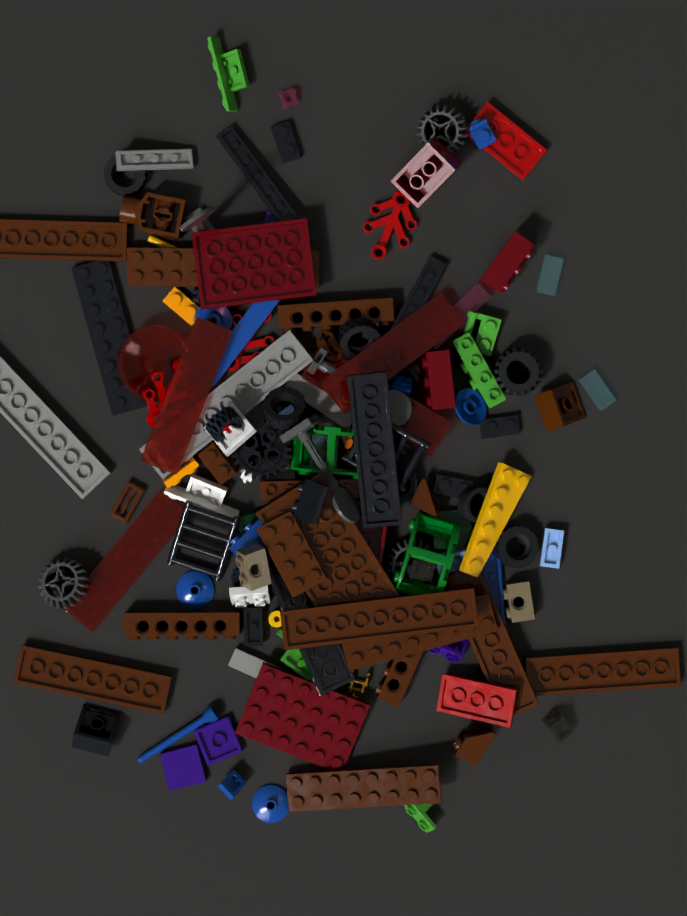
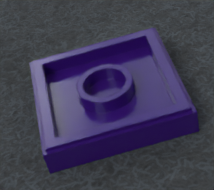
M229 715L193 730L208 766L243 752Z
M197 744L159 754L169 791L207 781Z

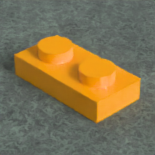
M174 287L164 298L163 302L188 324L193 326L194 315L199 307Z
M192 456L162 480L167 488L176 486L184 476L194 473L199 464L194 456Z

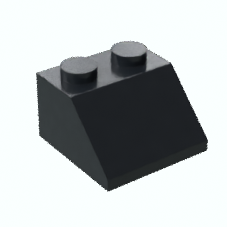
M306 478L305 482L301 481L298 492L301 493L299 501H294L291 510L295 512L294 517L316 525L328 485Z
M83 704L73 734L72 748L109 757L121 713Z

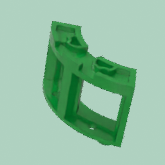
M314 425L309 429L310 435L311 433L327 435L325 463L332 474L353 475V479H358L357 469L336 468L338 437L354 436L353 428ZM298 437L293 439L291 470L299 471L298 474L310 475V472L320 473L321 471L318 466L309 465L310 453L304 443H301Z
M417 512L415 519L411 518L408 529L411 530L401 569L400 571L396 570L394 582H397L395 589L410 595L444 591L447 583L446 580L452 566L456 545L458 544L461 524ZM417 531L448 539L445 555L413 546ZM410 557L442 566L436 586L404 577Z

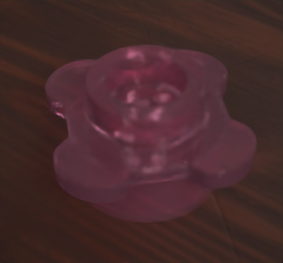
M294 88L278 93L283 109L286 110L290 106L299 105V99L296 97V90Z

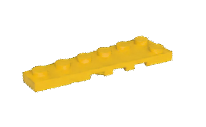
M498 462L459 571L478 578L528 485L531 475Z

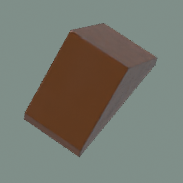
M422 479L409 504L430 516L440 518L430 483L426 479Z

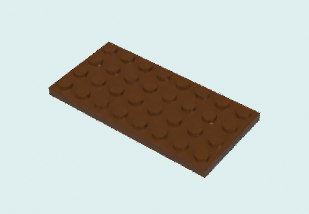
M320 472L311 477V480L328 485L316 525L297 517L295 519L327 577L326 581L305 591L314 606L400 597L355 523L346 522L337 513L332 502L333 490L323 474ZM299 486L256 512L263 525L292 510L294 501H299L301 493L298 492Z

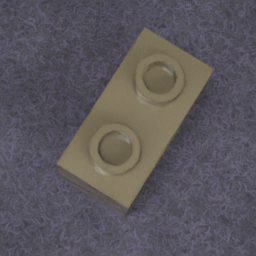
M254 543L236 550V564L240 571L239 581L242 586L253 591L272 584L264 547Z
M529 581L506 583L502 591L504 600L508 601V607L505 608L507 619H510L512 623L534 620L535 615ZM515 597H522L523 603L521 606L515 607L513 605Z

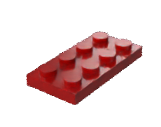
M487 102L472 120L474 122L479 118L481 120L487 119V124L497 140L483 149L523 181L547 150ZM470 123V124L468 125V129H467V130H464L463 133L468 134V137H469L471 140H473L472 137H471V135H470V133H469V131H468L469 128L472 127V126H471V123Z
M443 673L436 711L510 728L512 727L518 689Z

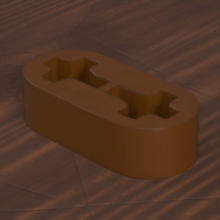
M329 330L320 331L317 334L316 340L319 350L323 348L328 351L325 360L330 362L332 366L339 364L342 352L334 335ZM322 337H325V339L329 338L328 345L324 340L322 341ZM330 350L332 351L333 355L337 354L336 359H334L332 356L330 357Z

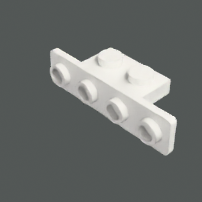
M195 474L191 475L186 489L176 485L169 488L166 486L164 494L172 499H178L185 503L186 500L193 502V505L232 518L239 514V510L222 504L228 490L227 487Z

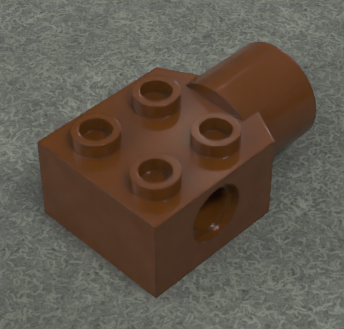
M149 192L143 198L124 195L119 221L138 225L142 233L180 240V227L183 225L187 202L183 199Z

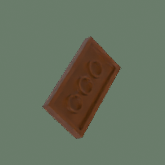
M291 510L256 528L292 597L327 580Z

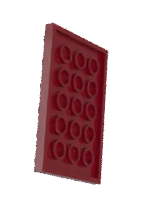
M307 218L192 232L201 310L317 296Z
M263 662L235 734L329 770L344 769L369 710L370 703L337 690H332L319 696L313 681Z

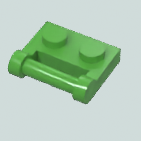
M468 310V320L463 335L466 333L472 334L475 320L480 319L481 322L475 343L481 354L491 356L502 319Z

